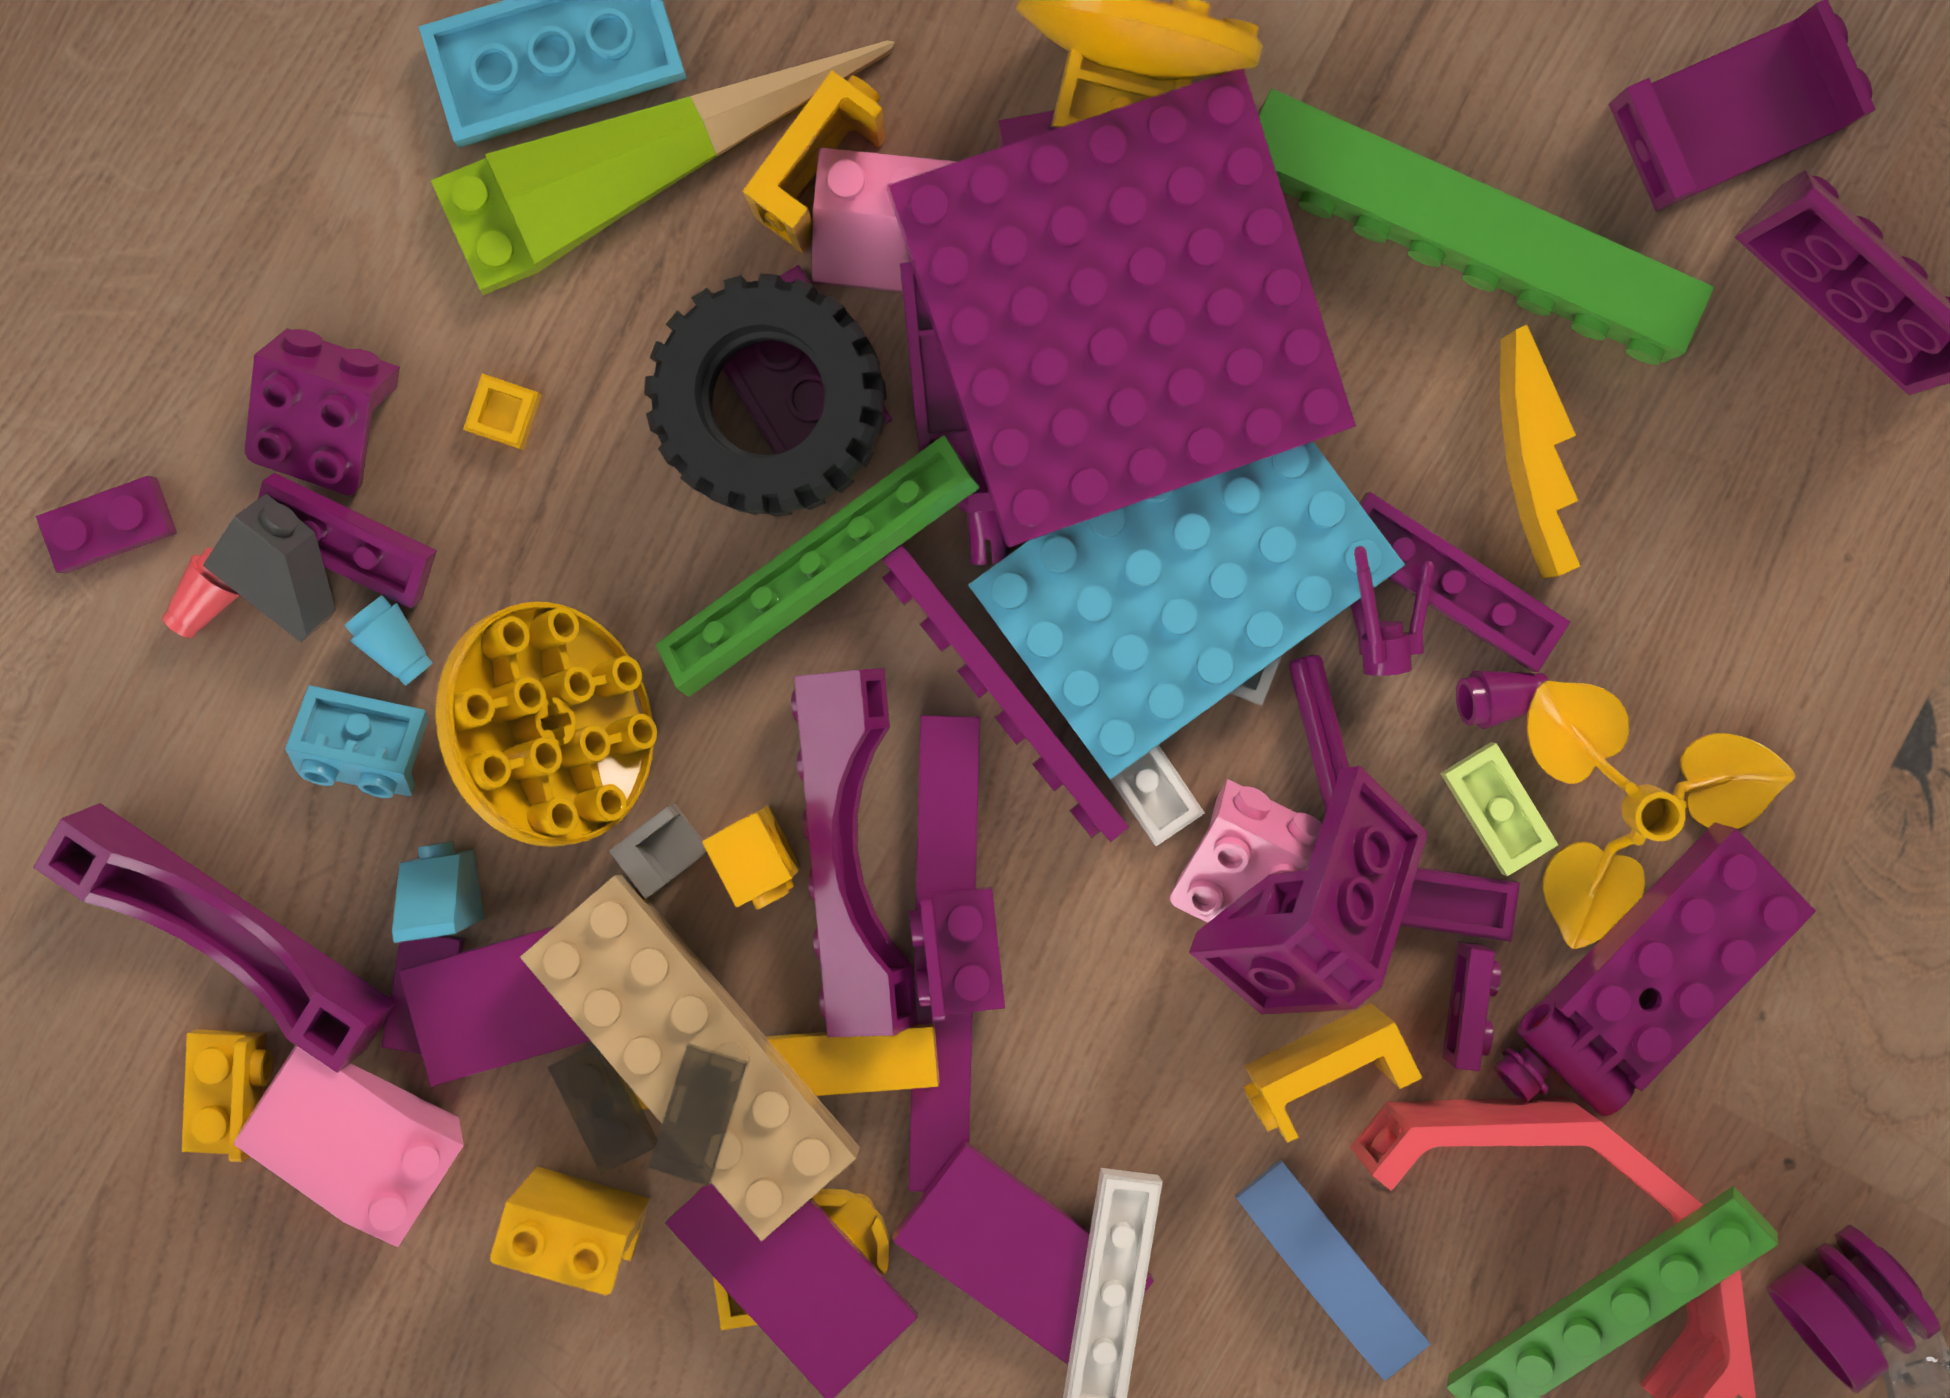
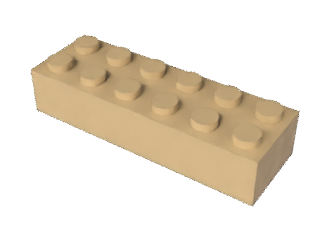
M627 874L613 876L520 956L529 969L761 1241L856 1159L860 1148L859 1145L653 904L643 897Z

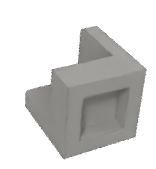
M676 803L666 807L609 850L645 899L707 854L702 843L703 839Z

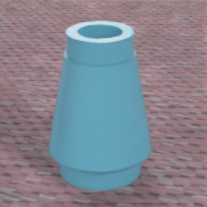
M382 595L344 625L354 636L350 642L394 677H398L405 686L433 664L426 655V651L398 604L396 603L391 606Z

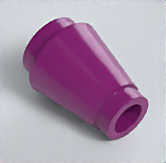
M1475 670L1468 678H1462L1457 683L1456 704L1459 715L1466 725H1477L1481 729H1487L1528 713L1531 699L1537 687L1547 681L1548 678L1544 673L1532 674Z

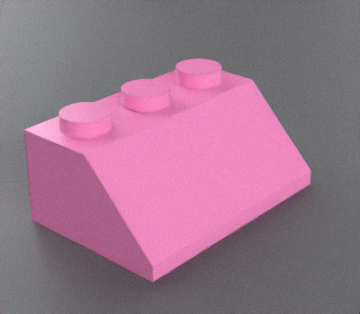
M819 147L813 204L812 283L903 293L900 263L911 261L886 188L889 184L957 161Z

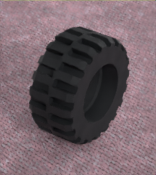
M760 273L758 281L747 282L742 275L724 280L725 289L713 294L708 288H705L691 297L696 306L684 316L677 310L665 324L672 329L665 344L659 341L655 342L649 357L656 362L654 376H645L644 395L652 400V410L646 413L650 431L658 435L661 442L658 449L667 464L675 467L681 474L680 479L692 489L709 497L710 500L753 515L770 514L773 516L792 515L793 511L803 508L812 510L825 504V499L837 491L840 493L844 492L854 483L851 478L861 466L866 468L875 454L872 448L877 435L882 436L886 419L883 415V401L887 400L885 381L882 378L879 367L881 364L873 346L858 322L850 316L843 305L831 295L826 297L818 292L814 285L796 279L794 283L785 282L777 274ZM764 341L788 343L803 351L815 363L824 386V407L813 431L796 447L773 455L750 453L732 444L718 427L712 408L714 387L726 363L746 347Z

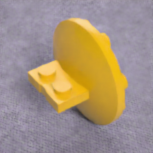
M1018 0L1016 10L1047 38L1069 51L1051 125L1054 128H1061L1190 85L1191 81L1205 80L1244 68V71L1258 67L1263 48L1261 41L1257 38L1259 26L1232 18H1223L1221 21L1209 17L1211 4L1202 0H1172L1171 3H1161L1153 0Z
M527 602L509 606L487 615L468 629L454 646L442 670L436 698V726L442 756L449 774L463 798L492 827L524 843L546 847L565 846L600 836L618 824L632 809L649 775L654 743L657 739V728L653 721L651 706L642 681V672L639 664L628 655L623 646L601 624L573 608L550 602ZM635 689L641 703L642 714H639L635 703L633 691Z

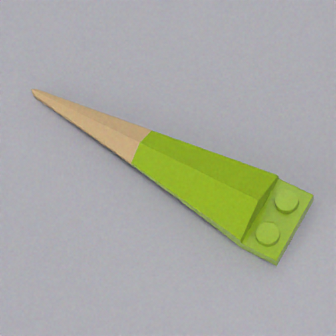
M883 41L485 154L486 158L430 181L482 295H486L539 273L671 185L804 105L811 99L831 70L846 80L851 75L857 74L891 54L895 42Z

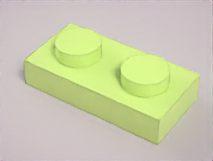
M1488 743L1440 773L1501 874L1509 876L1558 846L1557 841L1497 743Z

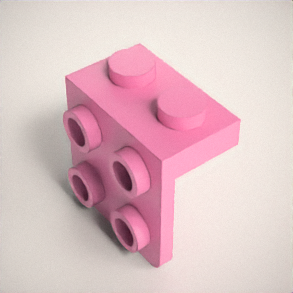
M1227 779L1217 795L1209 829L1172 888L1170 895L1171 903L1175 907L1208 923L1269 874L1307 870L1322 823L1309 814L1296 813L1270 800L1266 794L1256 788L1243 787Z

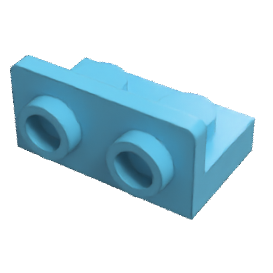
M308 685L285 750L295 770L303 779L311 783L332 786L335 781L357 785L364 793L379 798H391L393 794L410 797L415 788L411 771L429 718L424 709Z

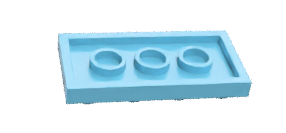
M503 0L418 26L453 142L459 148L687 79L663 0Z

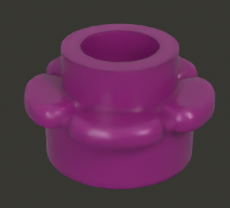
M1525 1047L1518 1053L1511 1048H1506L1502 1052L1504 1057L1493 1066V1069L1501 1081L1518 1098L1528 1103L1538 1093L1542 1095L1548 1093V1087L1543 1083V1080L1550 1073L1533 1052Z

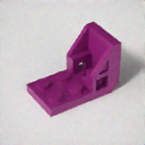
M1360 765L1341 768L1307 870L1269 874L1199 929L1195 934L1189 953L1261 1015L1357 1009L1382 987L1428 832Z

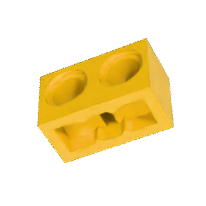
M769 805L719 830L702 841L736 908L752 900L757 910L789 893V889L794 887L791 879L801 869V865Z

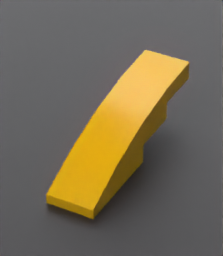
M1525 325L1500 339V408L1506 462L1520 521L1542 579L1563 575L1581 566L1557 513V510L1577 502L1578 498L1554 446L1576 436L1528 325Z

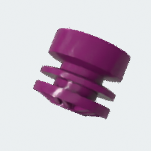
M1847 1225L1834 1235L1837 1244L1846 1258L1827 1243L1815 1249L1823 1268L1829 1275L1827 1278L1822 1280L1813 1271L1801 1263H1797L1769 1284L1766 1289L1779 1311L1811 1351L1847 1388L1854 1393H1859L1890 1369L1884 1353L1876 1340L1882 1336L1888 1343L1904 1354H1910L1917 1348L1906 1326L1923 1339H1930L1941 1330V1327L1932 1309L1924 1300L1918 1285L1898 1261L1885 1249L1877 1246L1860 1230L1852 1225Z

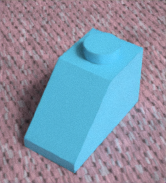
M454 841L417 847L418 858L399 864L392 926L394 943L456 934L485 919L474 849L455 852Z

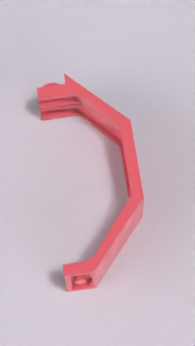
M1566 1096L1533 1097L1528 1103L1520 1098L1386 1102L1349 1147L1370 1174L1392 1191L1424 1152L1434 1147L1588 1146L1661 1204L1670 1213L1674 1225L1703 1206L1702 1203L1603 1122ZM1738 1270L1686 1303L1687 1321L1684 1330L1640 1383L1642 1388L1654 1398H1735L1738 1394L1742 1398H1756L1741 1271Z

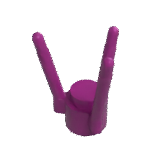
M1357 546L1354 549V557L1361 598L1350 606L1358 634L1359 655H1362L1364 674L1390 676L1407 673L1412 670L1411 655L1424 653L1423 628L1431 592L1434 564L1431 561H1426L1422 565L1409 632H1403V622L1401 621L1379 622L1367 552L1363 546Z

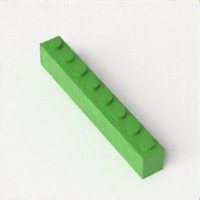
M1270 89L1258 116L1282 192L1300 199L1298 205L1306 212L1327 219L1331 218L1332 214L1354 223L1353 230L1368 240L1385 243L1389 239L1409 248L1407 254L1417 262L1431 267H1440L1443 263L1463 272L1462 279L1475 288L1494 292L1496 288H1499L1517 296L1516 303L1531 313L1549 316L1552 312L1572 321L1571 328L1582 336L1594 340H1605L1608 337L1627 346L1626 354L1638 361L1658 365L1660 361L1665 363L1685 354L1714 286L1277 90Z

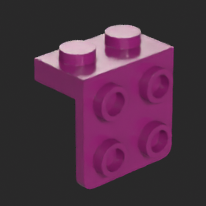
M285 329L254 354L245 440L246 457L254 464L345 495H353L360 489L363 483L372 411L397 388L400 367L379 360L378 356L370 351L347 349L323 341L318 334L308 330Z

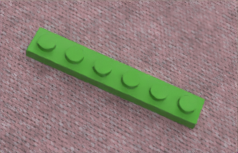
M943 435L656 643L655 645L676 689L690 697L979 489L978 483L947 437Z
M1732 1186L1451 1372L1448 1377L1447 1389L1456 1398H1540L1777 1246V1231Z

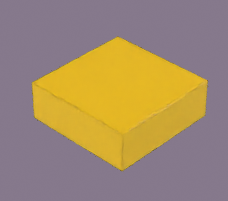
M482 373L463 430L524 451L543 395Z

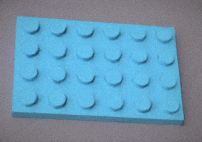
M1310 442L1031 539L968 586L1111 780L1361 598L1354 557V549L1357 546H1363L1366 549L1373 588L1401 569L1405 564L1315 443Z

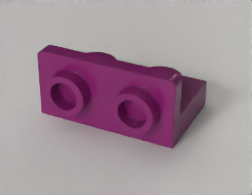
M992 886L921 894V909L909 911L913 947L925 946L927 969L916 970L920 1007H932L933 1021L945 1020V1015L1004 1009L1005 1000Z

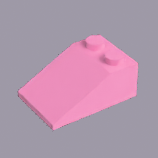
M296 1045L234 1139L236 1147L338 1219L396 1247L400 1245L464 1146L459 1117L351 1063L337 1073Z

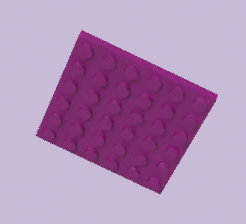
M1244 68L1229 71L887 186V193L1008 547L1356 427Z

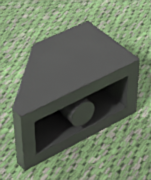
M267 494L234 516L203 564L206 569L301 643L331 618L336 611L315 532L300 521L291 509L276 502Z

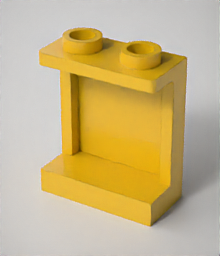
M831 70L743 190L755 219L802 254L812 242L813 222L808 208L798 200L816 177L819 147L837 149L848 132L852 130L858 132L878 148L887 139L883 109L878 105V102L881 100L879 94L857 76L851 75L848 81H846L833 70Z
M1369 1003L1244 1065L1252 1082L1242 1087L1266 1131L1269 1132L1277 1128L1286 1142L1289 1143L1299 1137L1286 1113L1285 1106L1287 1103L1372 1061L1399 1089L1422 1079V1076L1396 1023L1372 1003Z
M537 1166L506 1201L490 1260L496 1265L594 1293L609 1295L614 1288L622 1259L631 1261L635 1254L650 1198Z

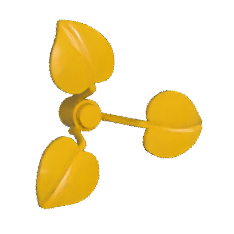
M1549 680L1541 683L1533 694L1527 713L1529 746L1538 765L1553 778L1567 784L1582 782L1597 767L1625 792L1626 796L1622 802L1621 813L1625 823L1632 829L1629 834L1611 840L1606 845L1604 851L1591 842L1580 841L1565 846L1549 860L1543 875L1542 889L1547 907L1565 943L1572 949H1578L1601 940L1642 898L1645 888L1644 869L1634 858L1616 854L1618 850L1632 844L1642 845L1646 838L1653 841L1672 839L1684 826L1686 808L1695 821L1707 828L1714 822L1736 829L1742 828L1759 817L1778 793L1795 779L1794 771L1777 754L1758 742L1736 734L1712 733L1694 740L1683 750L1680 757V768L1687 781L1677 783L1674 787L1673 795L1654 785L1636 786L1635 783L1629 781L1606 760V758L1619 753L1628 740L1629 717L1621 701L1606 689L1589 683Z

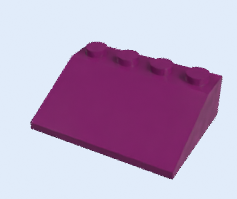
M1805 170L1783 183L1734 238L1908 395L1949 384L1950 297L1944 296L1927 281L1928 275L1921 265L1908 257L1900 256L1883 241L1881 230L1872 221L1854 215L1838 200V192L1828 181L1818 176H1811Z

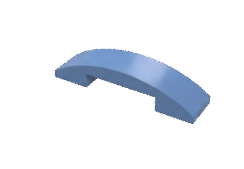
M1281 1159L1235 1195L1236 1199L1308 1291L1384 1381L1431 1345Z

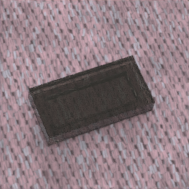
M691 1043L686 1046L648 1168L705 1186L711 1184L746 1074L748 1061Z

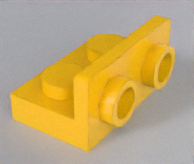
M195 1029L187 1033L181 1152L229 1154V1162H244L251 1157L234 1145V1139L264 1095V1086L269 1083L271 1078L273 1057L271 1051L266 1050V1032Z

